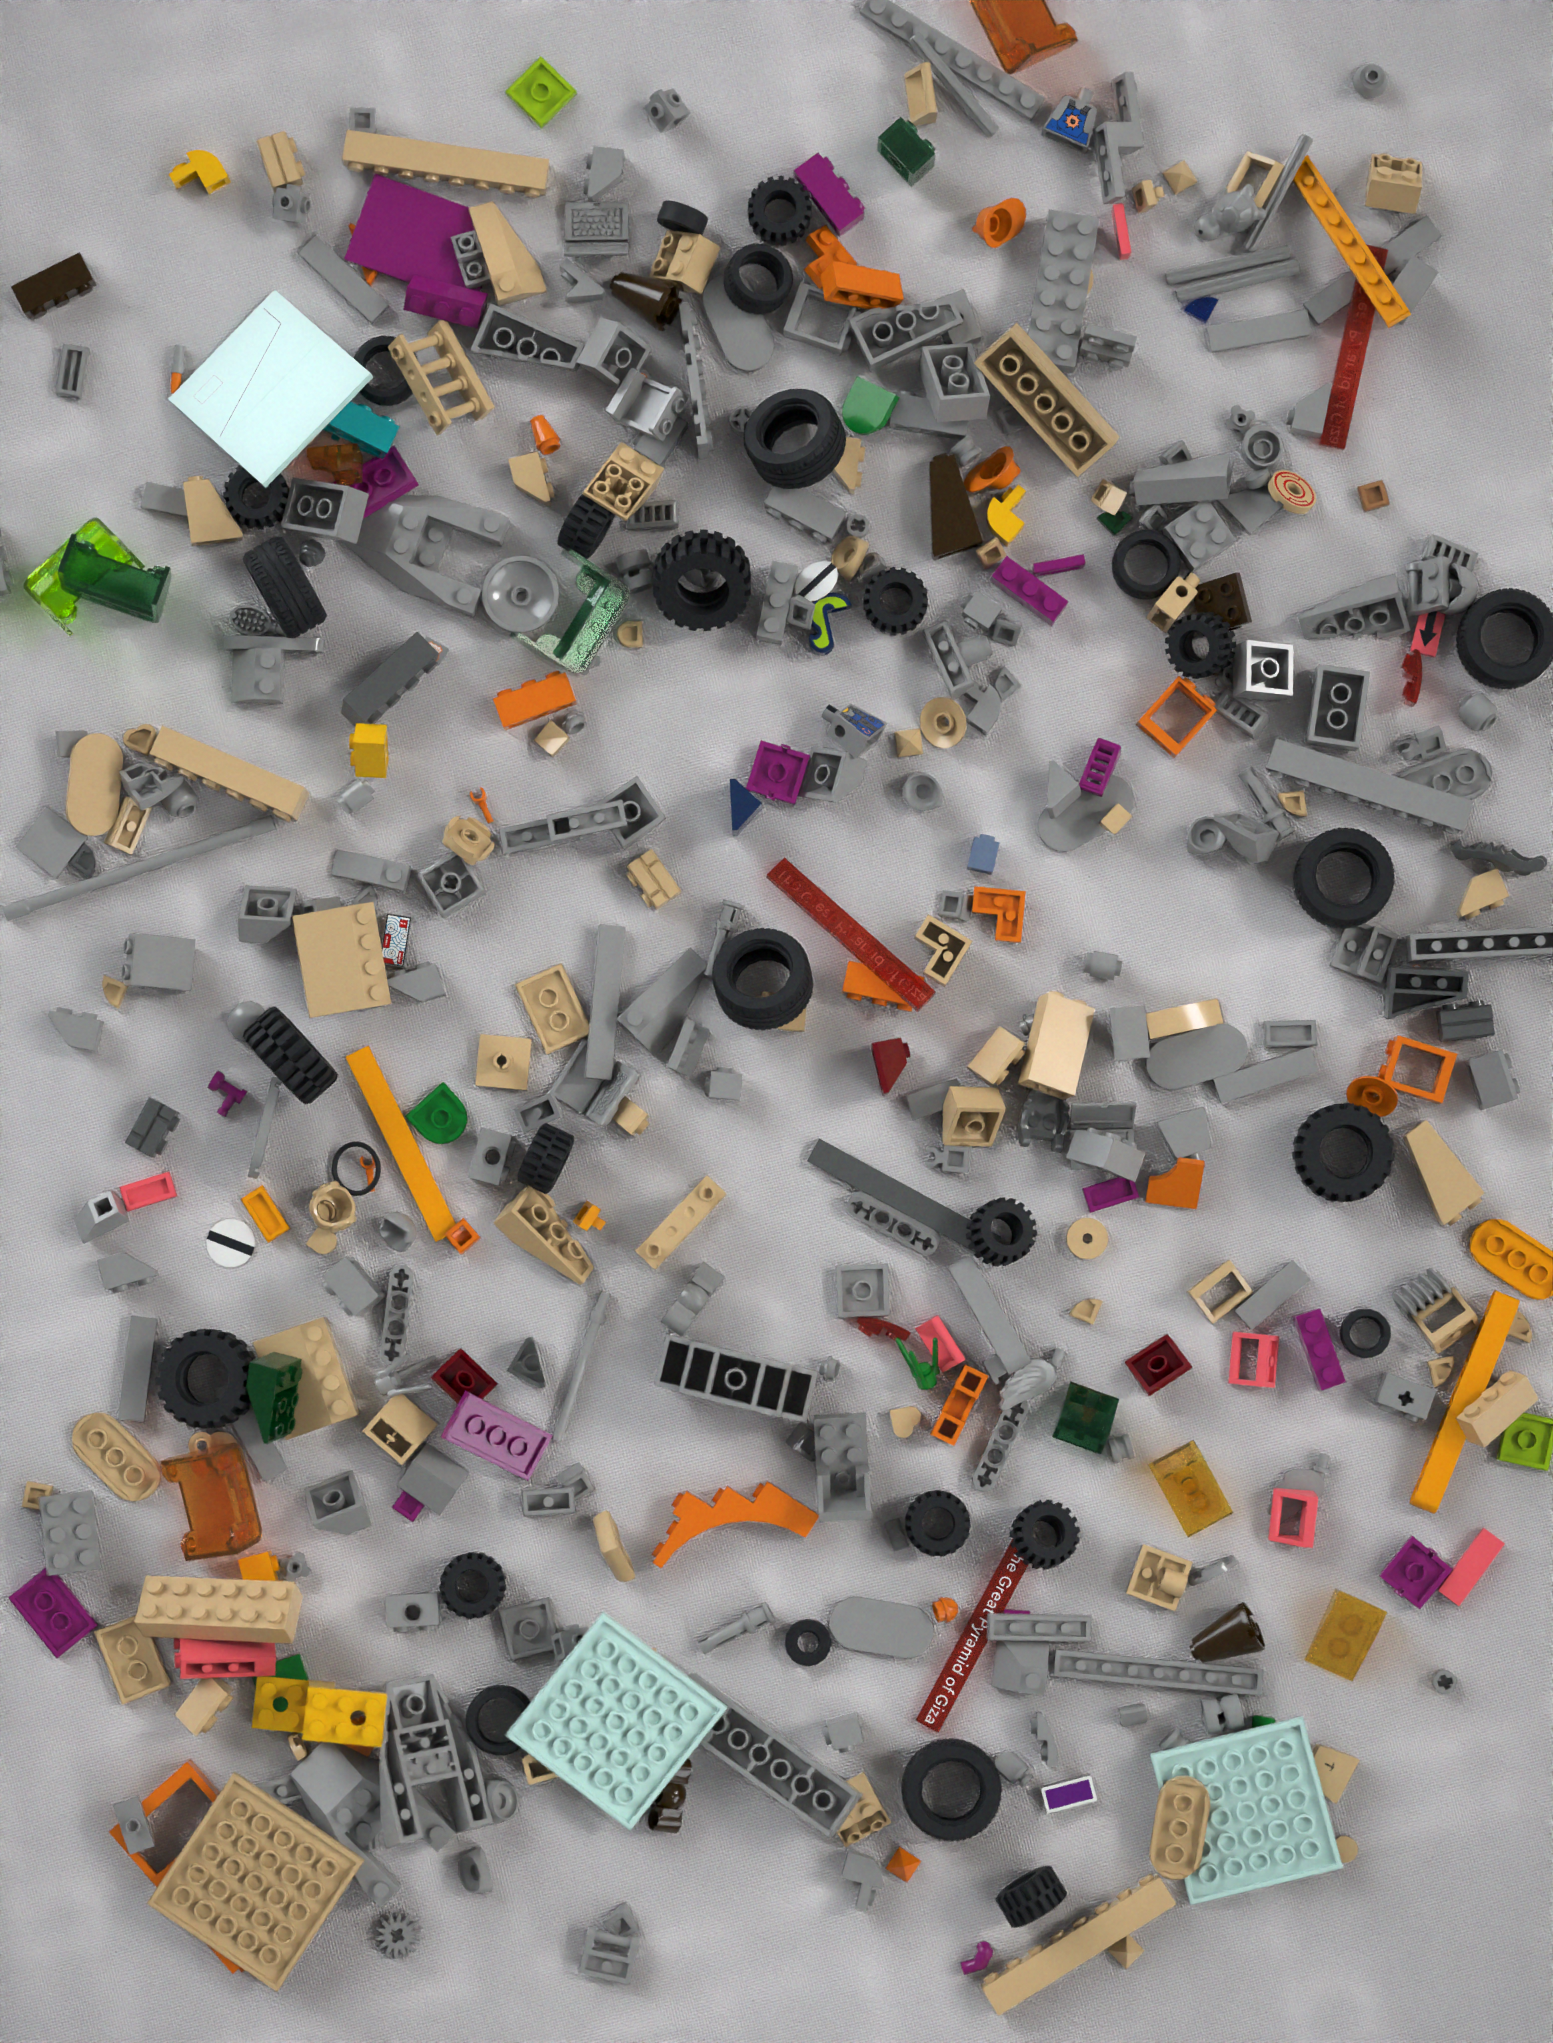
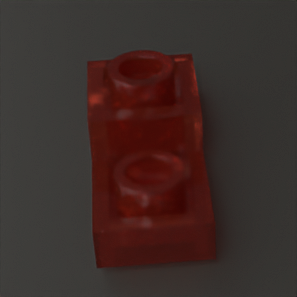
M1414 649L1410 655L1406 653L1401 668L1405 669L1403 677L1412 680L1411 682H1406L1402 692V696H1405L1403 704L1411 707L1417 703L1422 682V660L1420 650Z
M858 1317L856 1320L860 1324L858 1330L869 1337L873 1333L878 1336L883 1327L887 1329L885 1335L894 1341L897 1337L906 1341L911 1334L904 1328L884 1320Z

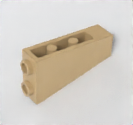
M1423 1120L1403 1136L1427 1198L1440 1225L1447 1223L1449 1226L1453 1225L1462 1217L1460 1212L1468 1207L1471 1210L1482 1202L1480 1196L1485 1192L1427 1120Z

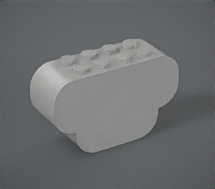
M666 1334L654 1385L760 1413L806 1422L818 1371Z

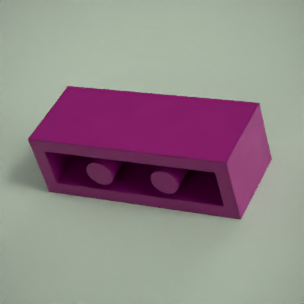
M818 152L794 170V178L803 185L804 191L807 190L809 198L840 237L864 219L863 210L865 207L858 197L853 198L848 192L850 188L843 177L838 178L832 171L834 166L826 156L822 158Z
M413 275L407 286L403 310L478 329L484 317L488 293Z
M1008 556L1004 558L990 579V582L1051 627L1069 602Z
M1316 1308L1292 1316L1317 1390L1322 1391L1346 1383L1321 1309Z

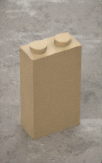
M1050 991L1040 996L1018 1084L1062 1100L1075 1096L1095 1008L1087 1006V1003L1082 1000L1064 998V994L1057 991Z

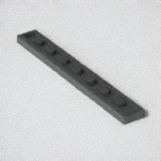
M819 1138L807 1162L970 1249L968 1245L971 1243V1239L966 1240V1234L970 1230L966 1229L967 1223L971 1220ZM992 1232L995 1240L999 1242L1001 1236Z

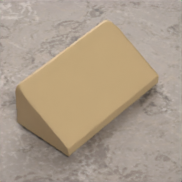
M124 796L118 808L117 820L108 831L104 843L132 855L152 807L141 811L132 798Z

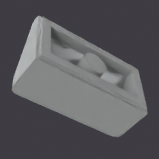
M574 1487L522 1490L523 1517L576 1513Z

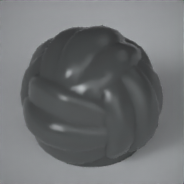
M315 539L303 542L299 553L300 562L309 568L317 566L325 558V549Z

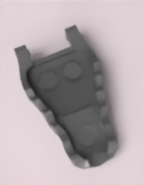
M1459 839L1450 846V850L1458 860L1481 859L1491 862L1500 871H1514L1522 876L1542 871L1547 865L1545 856L1524 857L1514 849L1507 852L1504 845L1495 849L1493 842H1490L1487 846L1480 842L1477 847L1473 845L1464 847L1462 840Z
M1030 1088L1019 1113L1017 1123L1019 1145L1029 1147L1031 1138L1051 1142L1052 1152L1061 1153L1070 1119L1068 1113L1070 1106L1066 1099L1062 1100Z

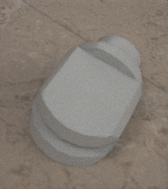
M1003 1752L995 1760L997 1772L1013 1785L1018 1780L1020 1782L1019 1785L1023 1788L1033 1777L1030 1773H1025L1029 1767L1014 1752Z

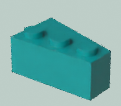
M350 401L323 428V431L332 434V440L339 442L340 438L354 444L353 448L383 459L388 453L400 426L396 425L395 421L390 417L384 415L380 417L372 413V409L364 404L357 405Z

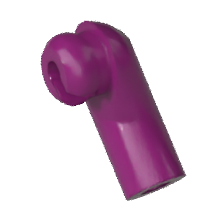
M979 1942L976 1946L978 1952L975 1958L961 1962L964 1975L983 1970L987 1967L993 1956V1949L990 1947L989 1942Z

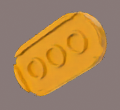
M1489 1219L1480 1223L1473 1230L1469 1242L1470 1252L1473 1259L1481 1267L1528 1298L1540 1300L1553 1296V1251L1506 1220Z

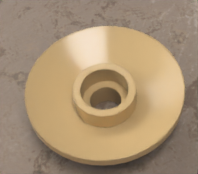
M937 697L927 702L923 707L920 715V726L923 735L932 745L939 748H950L957 745L964 737L966 717L962 708L954 700L947 697ZM946 717L949 720V725L945 722Z

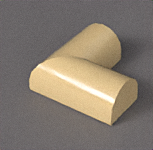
M607 1510L595 1516L593 1525L605 1561L616 1580L627 1582L635 1579L631 1559L622 1545L614 1519Z

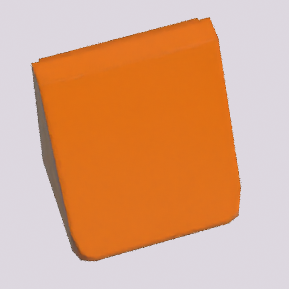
M464 1218L444 1234L461 1255L481 1239L479 1234Z

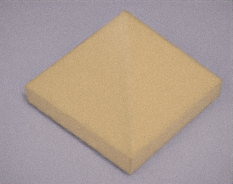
M1185 160L1162 173L1175 195L1198 182Z
M998 537L986 542L976 550L985 570L1007 556Z
M920 729L894 732L897 757L923 754Z
M1129 1934L1108 1949L1125 1969L1145 1951Z

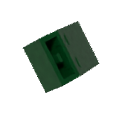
M272 1352L251 1361L249 1364L246 1388L264 1444L272 1443L291 1434L295 1427L294 1411L299 1400V1394L297 1393L298 1382L302 1377V1359Z

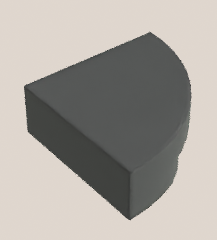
M83 843L69 864L88 878H92L96 867L95 856L90 847Z

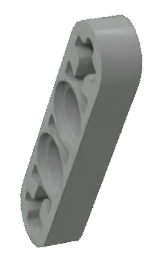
M225 636L224 650L233 652L252 648H281L284 653L321 654L324 653V639L309 637Z
M856 1192L849 1198L847 1211L858 1220L922 1254L930 1255L937 1250L940 1236L935 1230L864 1192ZM860 1200L863 1204L860 1209H857L855 1206ZM872 1206V1207H874V1209L872 1210V1212H871V1214H870V1216H869V1215H867V1213H868L870 1207ZM880 1211L885 1212L889 1217V1221L881 1223L876 1219L875 1214ZM900 1224H907L910 1226L912 1233L903 1235L899 1232L898 1226ZM919 1231L920 1233L915 1241L913 1238L916 1232ZM927 1237L932 1239L928 1246L924 1245V1240Z
M406 1265L395 1266L389 1276L380 1357L388 1365H392L405 1354L414 1273ZM401 1269H405V1274L409 1275V1279L403 1281L402 1287H408L407 1293L392 1291L393 1285L395 1287L399 1286V1279L395 1278V1273H400ZM395 1295H402L406 1300L405 1307L401 1310L393 1308L391 1300ZM394 1320L399 1321L403 1326L402 1332L396 1336L392 1335L388 1330L390 1322ZM387 1337L393 1340L402 1339L401 1345L399 1343L395 1344V1351L399 1352V1357H394L393 1361H389V1356L385 1355V1352L391 1349L392 1343H386Z
M1025 1401L1021 1402L1020 1405L1023 1409L1022 1414L1017 1413L1014 1420L1019 1421L1017 1426L1010 1421L1003 1420L1004 1415L1010 1418L1012 1414L1011 1409L1001 1412L973 1474V1485L979 1491L986 1492L995 1486L1027 1415L1028 1405ZM1002 1425H1009L1013 1429V1435L1008 1440H1003L998 1435V1430ZM996 1448L1001 1451L1002 1459L999 1463L993 1464L989 1462L987 1455L991 1449ZM983 1462L992 1468H998L995 1474L990 1471L988 1478L991 1480L990 1485L985 1484L984 1487H980V1481L977 1477L978 1475L983 1476L985 1474L986 1468H981Z

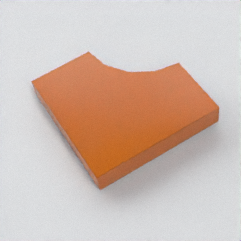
M1179 1157L1176 1165L1169 1172L1159 1176H1149L1145 1203L1197 1209L1205 1161Z

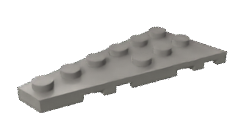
M689 303L679 304L698 457L699 459L709 458L708 451L713 450L711 430H706L705 427L710 425L708 405L702 404V401L707 400L704 379L699 380V376L703 375L702 360L696 359V351L700 350L699 336L693 335L692 326L697 325L695 310H690Z

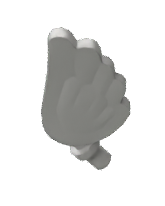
M1057 1347L1052 1358H1049L1047 1362L1039 1358H1030L1032 1363L1012 1373L1011 1377L1005 1382V1387L999 1393L1002 1398L999 1403L1000 1410L1007 1411L1015 1405L1047 1391L1055 1381V1371L1057 1367L1061 1368V1361L1066 1351Z
M1319 1453L1318 1463L1314 1466V1470L1296 1468L1286 1471L1283 1475L1284 1480L1276 1483L1274 1488L1314 1491L1319 1499L1325 1490L1324 1476L1325 1473L1329 1472L1327 1466L1330 1455ZM1272 1494L1271 1497H1270L1271 1503L1269 1504V1506H1268V1508H1267V1512H1268L1270 1515H1271V1509H1272L1273 1494ZM1283 1497L1280 1525L1292 1515L1301 1511L1302 1500Z

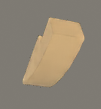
M1218 999L1146 1013L1149 1040L1190 1032L1216 1024H1224Z

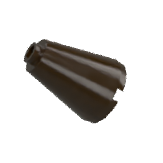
M624 272L615 275L610 283L612 296L656 330L665 331L666 329L663 326L665 324L671 325L678 314L679 304L682 303V299L678 297L679 291H684L680 283Z
M1245 1602L1237 1604L1192 1639L1193 1644L1190 1645V1650L1195 1660L1200 1659L1202 1663L1265 1650V1642L1257 1622L1254 1623L1251 1617L1253 1614Z

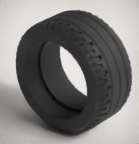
M757 243L756 245L750 244L742 247L732 256L724 271L723 285L727 297L738 309L744 310L749 314L763 315L776 310L782 305L791 291L793 273L787 258L781 252H778L779 250L766 244ZM746 264H757L765 267L775 278L776 292L767 295L752 292L742 282L739 268Z
M379 336L366 341L358 349L354 359L366 368L367 363L373 356L381 352H390L388 346L396 337ZM406 379L398 387L391 390H378L367 383L359 391L364 398L381 406L400 404L413 394Z
M1139 530L1129 534L1119 543L1112 558V574L1119 588L1127 595L1143 600L1163 595L1178 577L1180 571V555L1175 544L1166 535L1154 530ZM1151 545L1158 548L1164 554L1168 568L1166 575L1160 582L1153 585H1142L1133 581L1128 576L1124 567V560L1129 550L1135 546Z
M494 1685L482 1690L472 1700L467 1709L465 1724L468 1736L477 1748L487 1754L503 1756L512 1754L521 1749V1747L512 1740L495 1742L488 1739L481 1732L478 1724L481 1708L492 1699L505 1698L514 1702L522 1714L531 1702L523 1692L512 1686Z

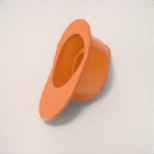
M1009 198L995 206L982 209L977 216L976 224L972 227V231L985 240L989 247L997 248L1021 232L1026 220V209L1023 202L1017 198Z
M1009 446L1001 447L990 457L976 465L965 477L963 482L965 489L968 492H976L986 487L990 489H1004L1010 485L1021 472L1019 466L1013 460V449Z

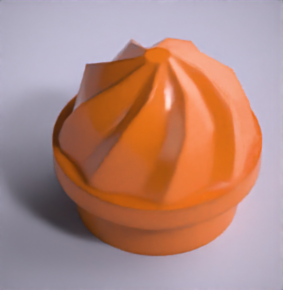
M940 1597L938 1601L932 1603L933 1613L938 1623L942 1621L948 1623L958 1613V1605L952 1598Z

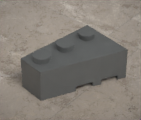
M1388 965L1384 1017L1391 1019L1403 1014L1467 998L1469 972L1465 969Z

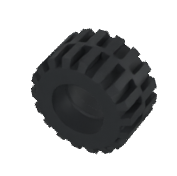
M772 176L767 178L768 182L766 183L762 180L758 183V188L753 189L751 198L748 200L750 227L752 226L756 236H760V240L763 242L768 240L770 245L775 246L777 242L781 243V246H785L788 241H791V243L796 242L797 237H802L810 225L812 205L807 190H803V185L800 182L798 184L794 183V179L791 177L788 180H784V176H778V179L774 180ZM783 199L793 205L795 214L786 222L776 223L767 218L764 212L765 207L773 200Z
M237 466L235 468L237 471L234 474L231 472L228 475L229 482L225 481L224 488L226 491L223 492L226 507L232 516L241 525L244 524L250 529L257 527L258 530H264V526L271 528L276 521L281 522L290 491L282 474L280 473L269 484L272 490L269 502L261 508L252 509L244 504L243 495L251 484L258 483V481L243 467Z
M582 494L565 519L558 535L557 544L579 558L587 560L603 541L614 520L615 514Z
M891 567L888 571H885V569L880 571L877 576L874 575L871 578L870 583L867 584L865 589L863 607L867 620H870L871 625L874 628H879L880 632L884 634L888 632L890 635L896 636V633L903 635L907 634L909 630L913 631L922 622L927 610L928 598L927 589L923 586L924 582L921 578L918 579L914 572L911 571L909 573L905 568L896 570L895 567ZM890 588H900L910 596V608L901 615L889 614L881 607L880 599L882 594Z
M1200 612L1183 616L1182 619L1176 620L1173 623L1175 627L1169 628L1167 632L1170 634V637L1165 638V643L1169 646V648L1165 649V653L1170 654L1171 658L1168 661L1170 665H1176L1174 670L1177 673L1183 672L1182 676L1199 679L1221 673L1223 668L1231 664L1228 659L1235 656V652L1232 651V648L1236 647V642H1232V637L1235 634L1234 631L1228 630L1231 626L1228 622L1222 623L1223 617L1220 615L1214 616L1212 612ZM1197 631L1204 634L1209 643V651L1205 659L1199 658L1192 647V639Z
M544 1123L538 1129L518 1172V1182L544 1194L549 1193L569 1157L574 1144V1136L548 1123Z
M1005 1197L998 1198L997 1200L993 1199L979 1207L970 1216L972 1221L967 1223L966 1229H969L970 1232L966 1234V1240L971 1239V1243L968 1245L970 1250L974 1248L976 1250L974 1256L977 1259L983 1257L982 1262L985 1264L992 1262V1266L996 1267L1009 1265L1027 1255L1031 1251L1029 1248L1035 1244V1240L1032 1238L1037 1236V1230H1033L1036 1221L1035 1219H1030L1029 1216L1032 1213L1030 1210L1025 1211L1023 1209L1025 1207L1023 1203L1015 1204L1016 1199L1010 1198L1006 1200ZM993 1219H1000L1009 1226L1012 1233L1010 1245H1002L993 1237L991 1232Z
M941 1490L927 1491L916 1497L908 1507L905 1516V1529L911 1543L919 1551L929 1556L942 1557L950 1553L953 1554L965 1544L964 1542L968 1539L971 1528L970 1515L963 1502L952 1493ZM933 1508H943L952 1516L953 1528L944 1538H931L923 1530V1517Z
M1040 1500L1029 1505L1016 1516L1017 1519L1011 1525L1013 1530L1010 1531V1538H1013L1014 1541L1010 1544L1012 1548L1016 1547L1018 1552L1015 1555L1017 1558L1020 1556L1024 1558L1022 1563L1025 1565L1031 1563L1033 1564L1032 1568L1038 1569L1042 1567L1045 1570L1060 1565L1077 1549L1075 1545L1080 1540V1537H1077V1534L1080 1533V1526L1075 1527L1074 1523L1078 1520L1076 1516L1070 1517L1069 1513L1071 1510L1068 1507L1064 1510L1061 1508L1063 1504L1060 1502L1052 1504V1500L1044 1502ZM1043 1521L1054 1528L1057 1535V1542L1054 1548H1044L1036 1542L1033 1536V1525L1035 1522Z
M468 1552L457 1556L445 1567L440 1578L439 1590L442 1594L443 1603L445 1602L448 1606L447 1608L455 1612V1615L466 1617V1619L482 1618L493 1612L503 1600L506 1591L505 1573L503 1574L502 1567L491 1556L489 1557L481 1552ZM468 1570L480 1571L488 1580L486 1595L476 1601L465 1599L458 1590V1580Z
M1049 1865L1036 1868L1016 1879L999 1892L995 1901L1010 1926L1018 1928L1030 1924L1052 1911L1063 1902L1067 1892L1052 1866Z

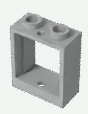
M800 282L783 329V336L841 355L843 348L848 350L853 336L849 334L851 329L849 319L861 314V311L857 310L858 307L825 301L823 290ZM807 298L848 311L837 344L796 330Z

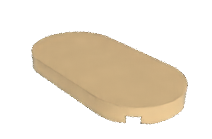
M93 733L81 738L74 745L70 756L65 807L66 818L78 833L85 836H97L107 832L113 827L118 816L121 788L119 771L123 767V754L118 743L105 734Z
M92 1413L84 1416L77 1422L72 1433V1445L76 1455L118 1497L129 1501H140L150 1497L157 1490L161 1480V1469L157 1460L118 1420L106 1413Z
M1177 1776L1168 1780L1161 1787L1157 1799L1149 1857L1157 1872L1171 1880H1181L1194 1873L1202 1859L1210 1811V1796L1203 1783L1190 1776Z

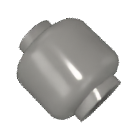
M1477 693L1473 696L1468 694L1459 704L1461 706L1459 717L1473 731L1488 730L1498 718L1496 715L1497 707L1482 693Z
M185 780L174 792L160 801L167 812L173 817H187L196 809L197 795Z

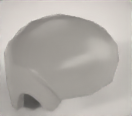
M246 1001L241 1002L232 1009L228 1018V1028L235 1039L246 1042L243 1038L244 1030L265 1012L260 1004Z
M396 1211L388 1213L380 1221L382 1225L379 1228V1233L384 1241L393 1249L405 1252L416 1240V1227L407 1215Z

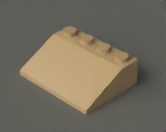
M374 902L291 916L309 1018L391 1004Z
M327 1317L318 1318L253 1342L258 1358L272 1352H277L302 1359V1377L298 1382L297 1390L299 1400L294 1411L296 1422L292 1433L285 1436L286 1440L360 1415Z

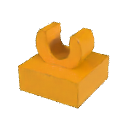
M587 1200L573 1220L576 1225L588 1231L591 1225L601 1231L606 1223L597 1216L601 1209Z

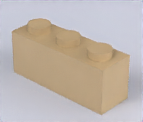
M1509 1370L1493 1386L1486 1389L1476 1401L1468 1405L1456 1417V1420L1468 1442L1485 1448L1539 1399L1526 1375Z

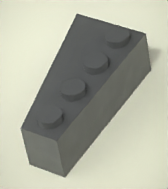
M416 632L343 699L341 714L354 727L356 723L375 724L389 708L398 703L401 696L407 690H412L419 683V678L424 673L429 674L438 665L436 660L439 653Z

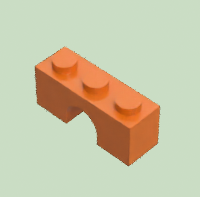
M966 1364L963 1365L930 1432L931 1435L955 1446L988 1375Z

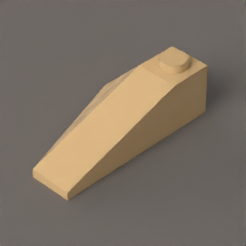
M492 201L468 208L482 249L497 305L501 306L547 293L540 267L495 203Z
M526 1186L504 1207L493 1224L513 1243L579 1285L583 1284L594 1266L577 1240H573L566 1229L568 1224L565 1219L560 1220L553 1208L556 1205L548 1194Z

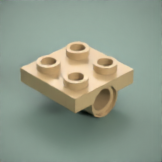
M1142 1544L1125 1593L1176 1611L1179 1599L1185 1590L1188 1574L1193 1562Z

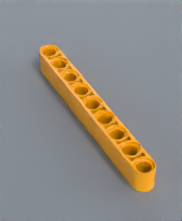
M1496 1290L1492 1293L1413 1490L1410 1505L1432 1514L1436 1513L1466 1440V1436L1456 1417L1486 1390L1517 1312L1519 1299Z

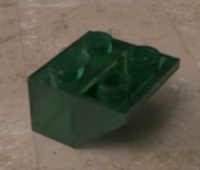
M1070 1381L1052 1437L1101 1455L1111 1432L1119 1399Z

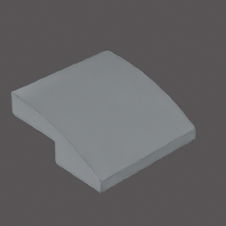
M1368 924L1344 928L1340 934L1329 966L1364 979L1382 983L1399 935Z

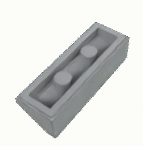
M945 620L922 631L952 700H955L975 686V683Z

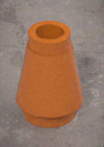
M544 415L532 418L530 423L537 450L541 451L543 455L557 451L560 448V438Z

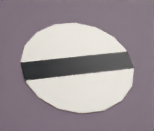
M820 561L805 568L796 580V595H801L809 601H816L825 597L837 582V567L831 562Z
M225 1219L216 1223L207 1237V1250L210 1257L217 1264L224 1267H237L244 1264L252 1256L255 1248V1237L252 1230L244 1222L236 1219Z

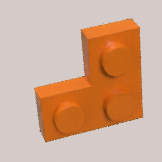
M826 225L812 232L805 239L819 258L808 264L804 271L819 289H822L821 274L832 261L857 265V262Z
M974 886L972 913L997 915L995 941L1021 943L1026 891Z

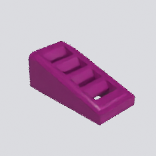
M1097 738L1079 782L1081 790L1102 797L1121 756L1120 745ZM1098 759L1109 764L1107 766L1099 762H1096V760ZM1092 769L1103 772L1105 774L1103 776L1101 774L1095 773L1092 771ZM1088 778H1091L1101 782V784L1097 785L1087 780Z

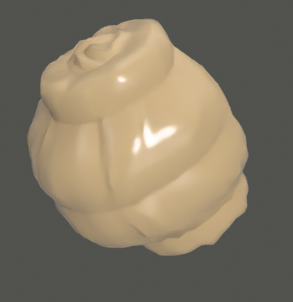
M337 1181L325 1183L312 1192L313 1198L309 1203V1212L318 1227L324 1230L330 1229L332 1233L347 1229L352 1223L356 1222L354 1200L349 1191L340 1186Z

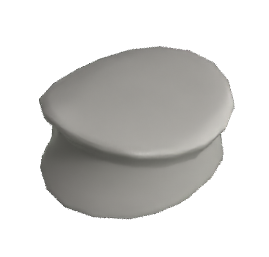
M1256 425L1246 432L1241 444V453L1245 462L1252 469L1257 471L1267 468L1271 471L1281 462L1284 446L1282 439L1275 429L1268 425Z

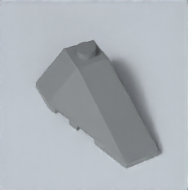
M953 299L907 306L897 305L896 307L883 309L873 308L849 319V323L860 352L870 372L955 328L962 324L963 320Z
M1396 574L1370 580L1298 616L1304 638H1336L1338 635H1352L1353 638H1361L1362 635H1376L1377 638H1386L1411 631Z
M691 947L617 1018L654 1057L673 1039L704 976L707 963Z

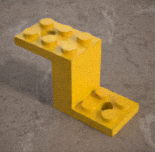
M257 1676L252 1728L303 1733L302 1740L382 1747L387 1693L335 1688V1682ZM275 1698H286L288 1708L282 1712L276 1711L273 1707ZM360 1710L364 1712L366 1720L363 1724L355 1725L352 1723L350 1716L354 1711Z

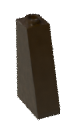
M943 453L933 457V461L929 463L931 553L933 561L982 546L983 540L954 454L948 456L947 453Z

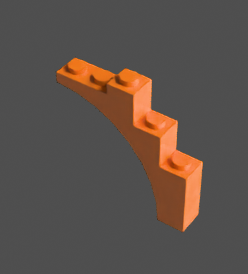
M769 1481L765 1485L762 1483L758 1485L752 1494L756 1498L754 1502L728 1485L725 1490L722 1488L718 1489L711 1500L715 1502L713 1507L688 1490L684 1495L679 1492L672 1506L675 1507L673 1514L681 1519L679 1522L675 1520L666 1531L670 1535L665 1544L659 1542L651 1554L656 1557L653 1563L662 1568L672 1554L689 1539L707 1529L726 1523L742 1521L766 1522L788 1528L806 1538L819 1518V1514Z

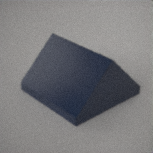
M730 779L732 835L738 836L762 810V803L736 779Z

